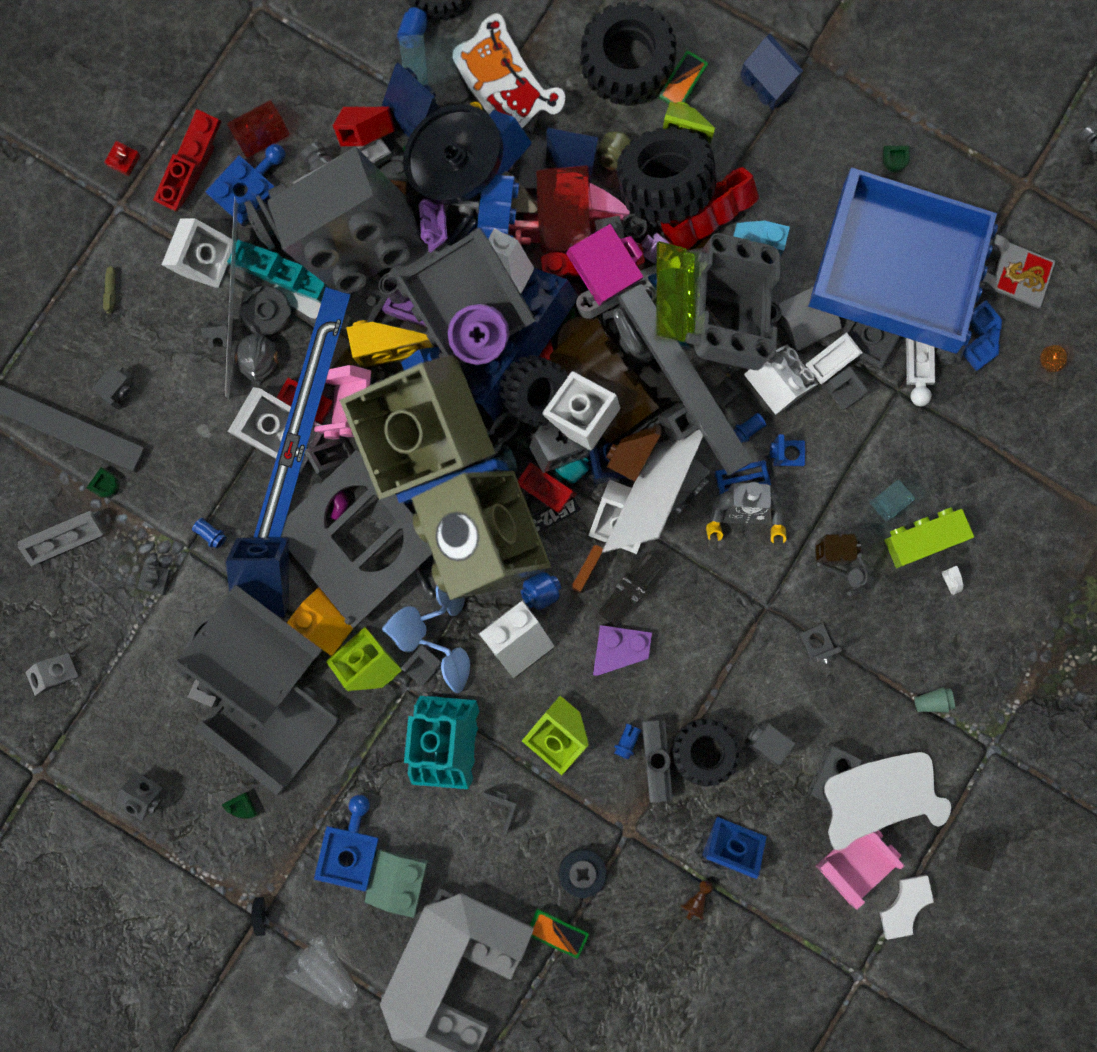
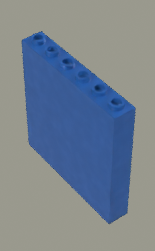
M851 167L842 188L808 307L957 354L962 346H967L972 332L968 329L976 317L977 309H974V304L978 302L982 293V288L979 287L980 281H983L988 269L984 264L992 252L993 245H990V240L994 238L998 225L995 224L997 213Z

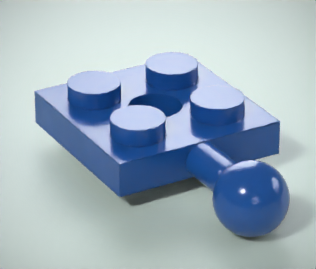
M272 144L267 147L265 151L266 158L255 169L239 155L205 191L232 217L235 197L238 203L237 221L243 227L249 222L244 202L250 199L256 210L260 208V205L255 196H261L265 203L270 199L268 190L275 186L264 178L263 175L273 164H280L285 159V150L278 144ZM241 185L247 186L248 191L246 195L237 197L235 194L236 189Z
M356 795L349 801V810L352 815L348 830L326 826L314 880L367 891L379 837L358 833L362 816L370 808V802L367 797ZM343 851H350L353 854L354 862L352 865L345 866L340 862V854Z

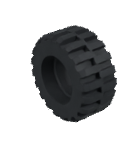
M625 1L617 2V7L614 8L612 5L604 7L603 14L597 12L592 17V23L589 22L582 36L580 65H582L583 77L588 79L587 85L591 90L597 89V95L600 98L605 99V97H609L610 103L616 105L618 101H622L624 106H632L633 101L642 104L646 102L648 96L650 99L655 98L659 94V89L663 90L674 69L677 41L676 36L672 34L673 28L669 22L664 23L665 16L660 12L655 14L653 7L649 5L645 7L639 6L640 2L632 1V5H625ZM633 39L644 44L652 57L647 64L640 68L622 69L607 59L605 49L617 40Z
M670 126V129L660 127L656 128V131L653 132L646 131L642 133L641 137L632 139L630 146H625L617 161L616 171L622 201L631 213L642 220L647 218L649 222L657 223V221H662L663 224L671 223L673 220L683 221L689 215L691 217L699 212L698 209L703 210L715 194L717 177L713 150H711V145L696 132L692 134L690 129L683 128L680 130L678 127ZM666 172H680L667 178H654Z

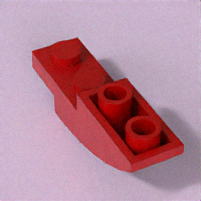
M196 109L177 155H172L153 201L176 212L180 209L198 182L215 148L212 144L222 123L221 120Z

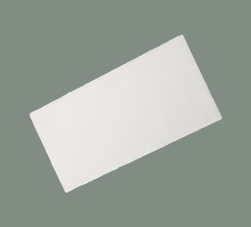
M700 430L694 431L680 441L669 439L655 444L630 491L602 552L659 537L702 440L703 434Z

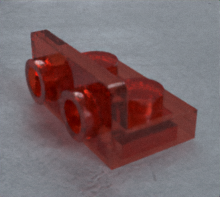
M271 100L227 123L247 158L289 136V131Z

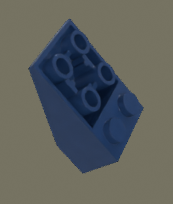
M397 63L394 67L382 107H389L395 126L409 138L416 126L429 114L436 111L438 105L435 99L436 94L427 84L423 86L409 67L404 68Z

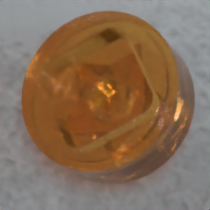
M1058 345L1046 347L1040 355L1042 367L1049 372L1062 370L1067 364L1066 351Z

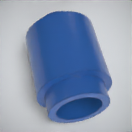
M409 8L408 12L403 16L397 33L400 43L407 48L420 46L428 24L426 20L427 14L418 8Z

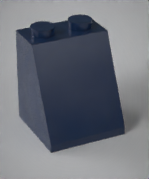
M236 538L226 559L229 592L236 585L279 618L285 617L289 607V538Z

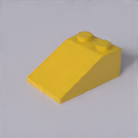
M361 320L354 322L353 326L347 327L352 356L358 365L363 368L407 359L419 349L435 347L429 341L426 334L376 322Z

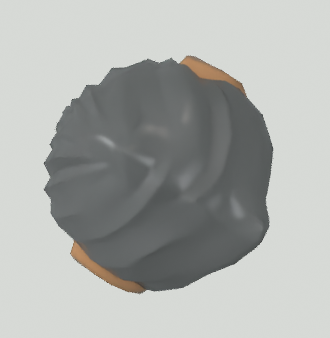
M253 333L242 339L238 344L237 353L235 354V364L240 372L252 382L260 385L274 373L278 364V353L275 343L258 333Z

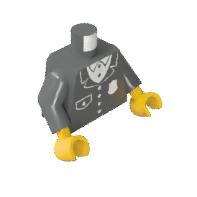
M757 482L734 483L728 491L715 498L710 518L712 522L706 526L709 540L714 532H717L718 541L723 538L720 522L774 524L771 528V542L774 543V536L776 535L783 536V543L786 542V528L782 525L785 523L784 502L777 494L771 493V486L769 484H759Z

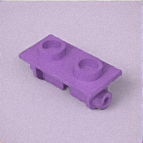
M424 198L418 205L420 218H422L420 221L421 239L428 244L429 252L431 253L447 239L445 205L435 204Z

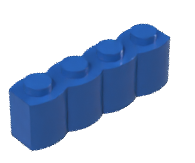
M496 174L489 185L481 191L477 228H482L488 239L494 228L509 235L510 224L515 225L516 209H512L513 198L518 199L519 183H515L514 176Z

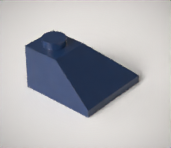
M547 128V153L561 174L591 183L597 155L598 137Z

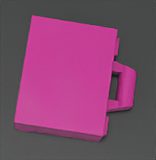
M611 224L573 245L566 252L599 306L637 284L643 278L642 273L635 264L643 253L632 236L620 239Z

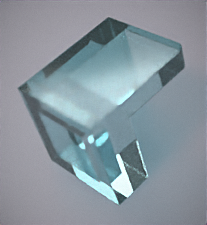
M896 480L869 503L887 522L915 500V498L900 480Z

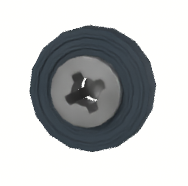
M578 849L571 851L560 864L559 879L561 885L567 893L574 897L588 898L594 896L602 889L606 881L607 871L605 864L599 855L591 850Z

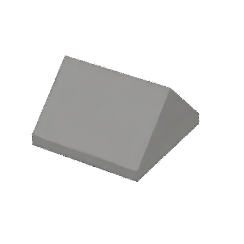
M813 287L779 304L781 308L779 321L796 352L842 329L839 316L808 307Z

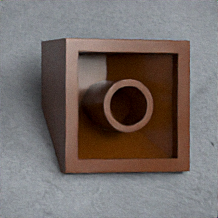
M656 424L622 438L618 446L613 444L606 458L610 459L607 467L636 481L660 437L662 426Z

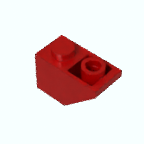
M343 107L333 124L340 146H365L393 132L396 128L389 107Z

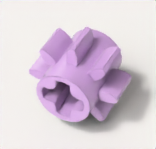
M657 232L653 237L647 234L641 243L642 247L645 248L643 250L644 256L654 264H657L660 259L666 263L672 254L671 250L668 249L672 243Z

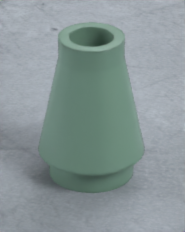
M944 687L914 697L917 713H949V710L955 709L951 688L944 689Z

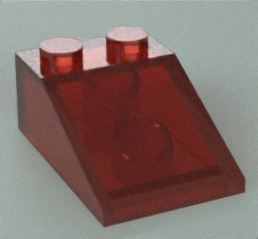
M588 165L537 170L538 223L542 253L567 251L573 245L595 233Z

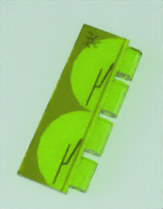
M661 241L657 243V336L685 342L688 332L695 334V274H693L695 272V254L686 253V248Z

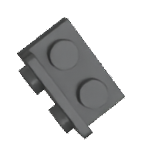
M375 274L366 280L365 285L361 289L347 293L351 295L345 316L354 322L361 320L374 321L387 300V297L379 289V281L382 277Z

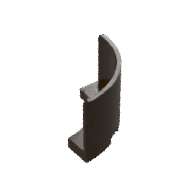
M598 318L562 344L549 356L552 362L560 365L561 369L568 373L566 378L573 371L617 395L620 410L602 435L609 443L616 440L659 408L652 391L645 385L633 368L629 370L622 360L625 356L617 345L612 333Z

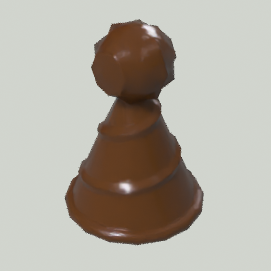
M709 880L701 881L699 885L700 892L680 905L689 912L686 918L690 921L693 915L704 920L705 895L713 890V883Z

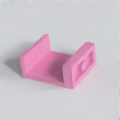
M352 365L329 369L325 383L335 385L332 424L315 426L314 432L324 434L326 439L336 440L340 436L354 437L339 400L369 387L371 370Z
M879 830L856 839L842 850L833 849L816 865L821 873L855 909H859L865 903L862 898L895 867L898 869L904 867L899 860L902 857L892 845L887 847L882 842L881 838L883 835Z

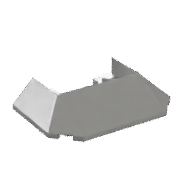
M462 893L437 903L425 905L380 1002L392 1039L416 1052H477L489 1025L442 1003L441 1000L461 957L469 959L511 980L519 961L522 959L534 928Z

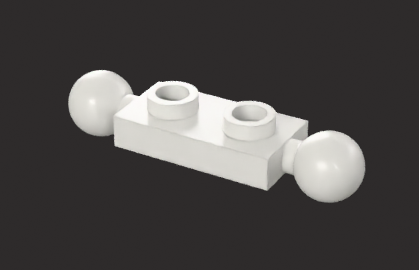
M906 338L907 385H916V388L911 392V401L917 406H925L932 397L931 391L926 385H933L935 383L934 347Z

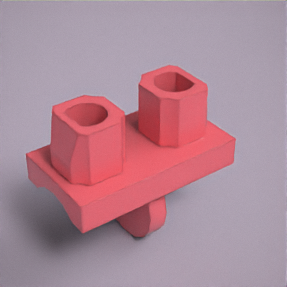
M527 213L524 215V221H515V225L510 224L509 235H514V238L519 241L520 245L541 243V221H539L538 215Z

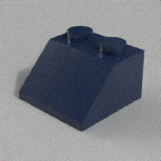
M769 34L743 63L740 75L745 85L752 87L756 91L761 103L768 105L774 110L795 93L803 70Z

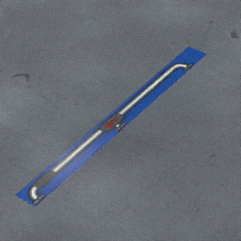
M325 288L253 538L281 537L304 458V451L308 444L351 294Z

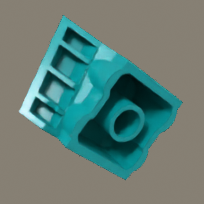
M419 696L414 705L413 716H408L404 763H409L408 776L411 785L469 789L474 779L471 769L475 763V737L478 731L476 718L480 712L476 700Z

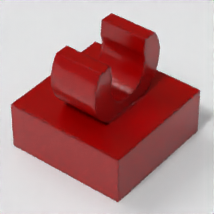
M116 141L104 163L108 167L129 177L141 155L138 151Z

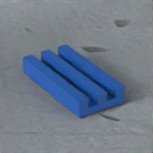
M765 460L750 463L735 473L760 467L762 472L727 480L722 479V476L728 475L724 469L715 471L719 495L728 491V489L725 490L724 486L762 477L764 481L757 483L771 485Z

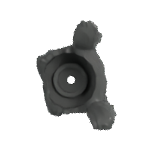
M618 308L613 311V316L620 335L619 338L614 339L625 356L622 359L629 370L633 368L636 371L639 366L647 364L655 357L640 333L633 326L625 309Z

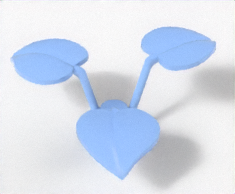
M436 585V598L442 606L440 610L420 616L419 611L415 607H404L391 617L383 627V630L405 652L415 650L418 644L444 652L447 656L441 662L442 675L452 691L460 693L470 673V660L466 651L456 647L451 652L449 648L431 643L422 638L426 635L424 620L444 614L446 610L450 616H456L464 606L465 597L450 600L448 593L441 591Z

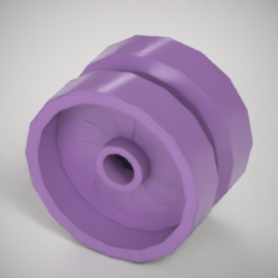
M475 304L463 308L453 317L448 329L449 345L455 355L464 362L475 365L488 363L497 358L507 346L510 335L508 322L503 314L493 306L486 304ZM480 328V332L485 333L484 337L477 338L475 336L476 329Z

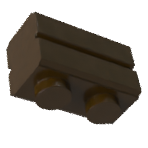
M826 534L815 543L816 564L822 562L833 566H846L854 562L857 555L861 553V543L857 541L855 534H842L840 536L838 534Z

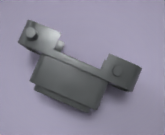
M722 233L714 234L698 255V262H700L699 277L691 287L689 327L685 340L686 343L702 359L755 371L762 369L767 363L781 364L784 355L776 352L777 327L773 326L770 329L772 288L781 278L780 254L778 250L771 245ZM706 300L736 307V331L708 325L709 311H705Z

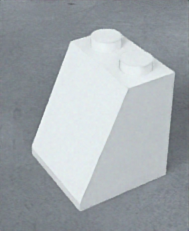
M523 601L479 633L513 679L555 647Z

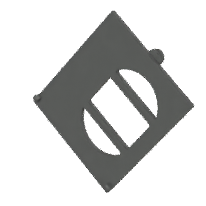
M358 449L321 484L316 483L312 486L310 495L286 517L280 537L289 538V551L343 615L345 623L351 625L352 628L360 623L432 554L429 543L424 542L414 529V514L406 504L398 502L396 493L380 499L396 518V522L354 562L335 541L333 536L375 495L378 497ZM352 486L368 487V490L329 528L326 527L327 510L331 501L338 493ZM403 529L404 541L397 559L383 570L376 572L362 571L361 567Z

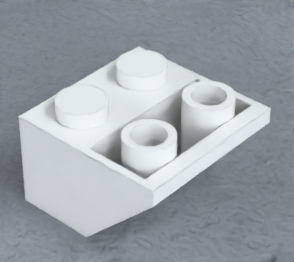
M788 344L776 350L777 353L784 355L781 364L767 363L758 371L750 369L744 374L775 415L818 385L812 371L803 365L796 351L790 348Z

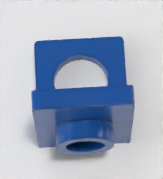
M779 434L775 438L774 443L770 444V458H774V466H805V441L784 440V435ZM794 446L798 449L799 457L796 460L791 461L785 457L784 452L787 447Z

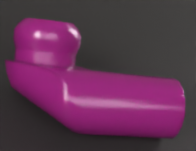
M344 490L338 493L332 500L334 507L330 518L335 521L347 510L349 498Z

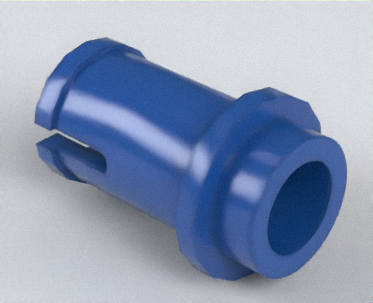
M755 413L754 416L743 424L735 425L734 432L741 443L748 442L749 437L766 427V422L760 414Z
M204 518L198 519L192 527L193 532H196L205 539L211 548L215 547L218 549L226 541L227 537L224 535V531H218L205 521Z
M626 724L618 745L614 746L616 748L614 754L629 760L630 755H634L632 751L642 730L636 727L633 729L632 725Z

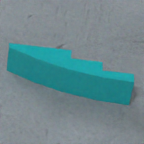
M238 240L236 243L235 267L288 291L319 303L322 302L325 288L329 287L304 266L284 259L277 253ZM231 255L227 261L229 264H231Z

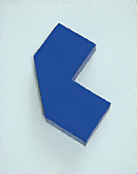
M987 300L975 308L977 309L976 317L973 323L970 324L980 337L965 347L963 352L964 357L976 371L999 354V336L1002 319Z

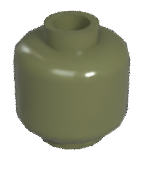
M619 131L608 132L602 138L597 149V158L604 168L609 170L617 168V161L626 145L630 146L631 142L625 133Z

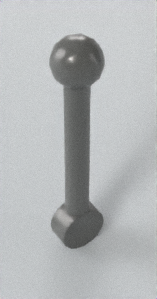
M419 566L415 570L424 590L423 597L426 600H431L434 593L429 590Z

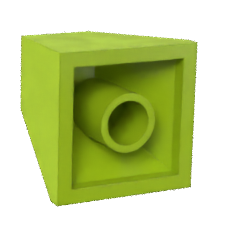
M684 102L669 103L663 129H670V126L678 127L680 130L683 128L690 129L692 134L698 133L711 144L715 130L711 123L695 108L690 107Z
M366 627L326 661L347 691L383 688L402 671L392 656Z
M561 696L556 699L522 740L525 745L561 776L589 745L580 712Z

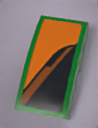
M687 50L663 88L659 99L667 104L670 102L685 103L693 92L694 86L706 70L708 63Z
M538 908L529 925L534 928L531 937L577 959L589 936V933L585 930L566 923L560 918Z

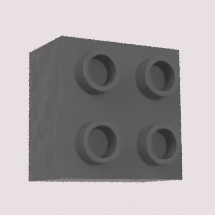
M356 146L267 200L283 250L328 287L342 293L358 291L365 285L368 278L385 268H394L404 264L409 259L411 253L425 246L408 198Z

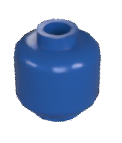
M540 572L524 581L521 596L529 608L533 607L536 610H542L558 601L561 585L556 576Z

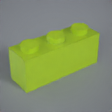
M951 507L938 512L939 518L930 521L928 517L913 522L915 527L906 530L905 526L890 531L891 537L884 541L895 567L899 568L974 538L963 510L953 511Z

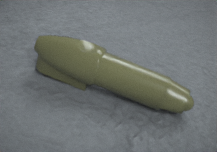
M109 266L105 274L103 309L107 314L112 313L116 302V275L113 266Z

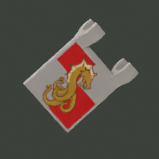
M995 235L994 239L990 240V245H993L992 252L1001 253L994 276L986 272L983 281H980L979 287L996 291L1033 307L1040 308L1056 261L1011 244L1006 238Z

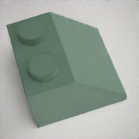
M377 849L365 903L387 912L414 918L417 914L429 860Z

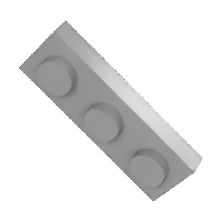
M90 510L18 541V548L30 566L103 536V529Z

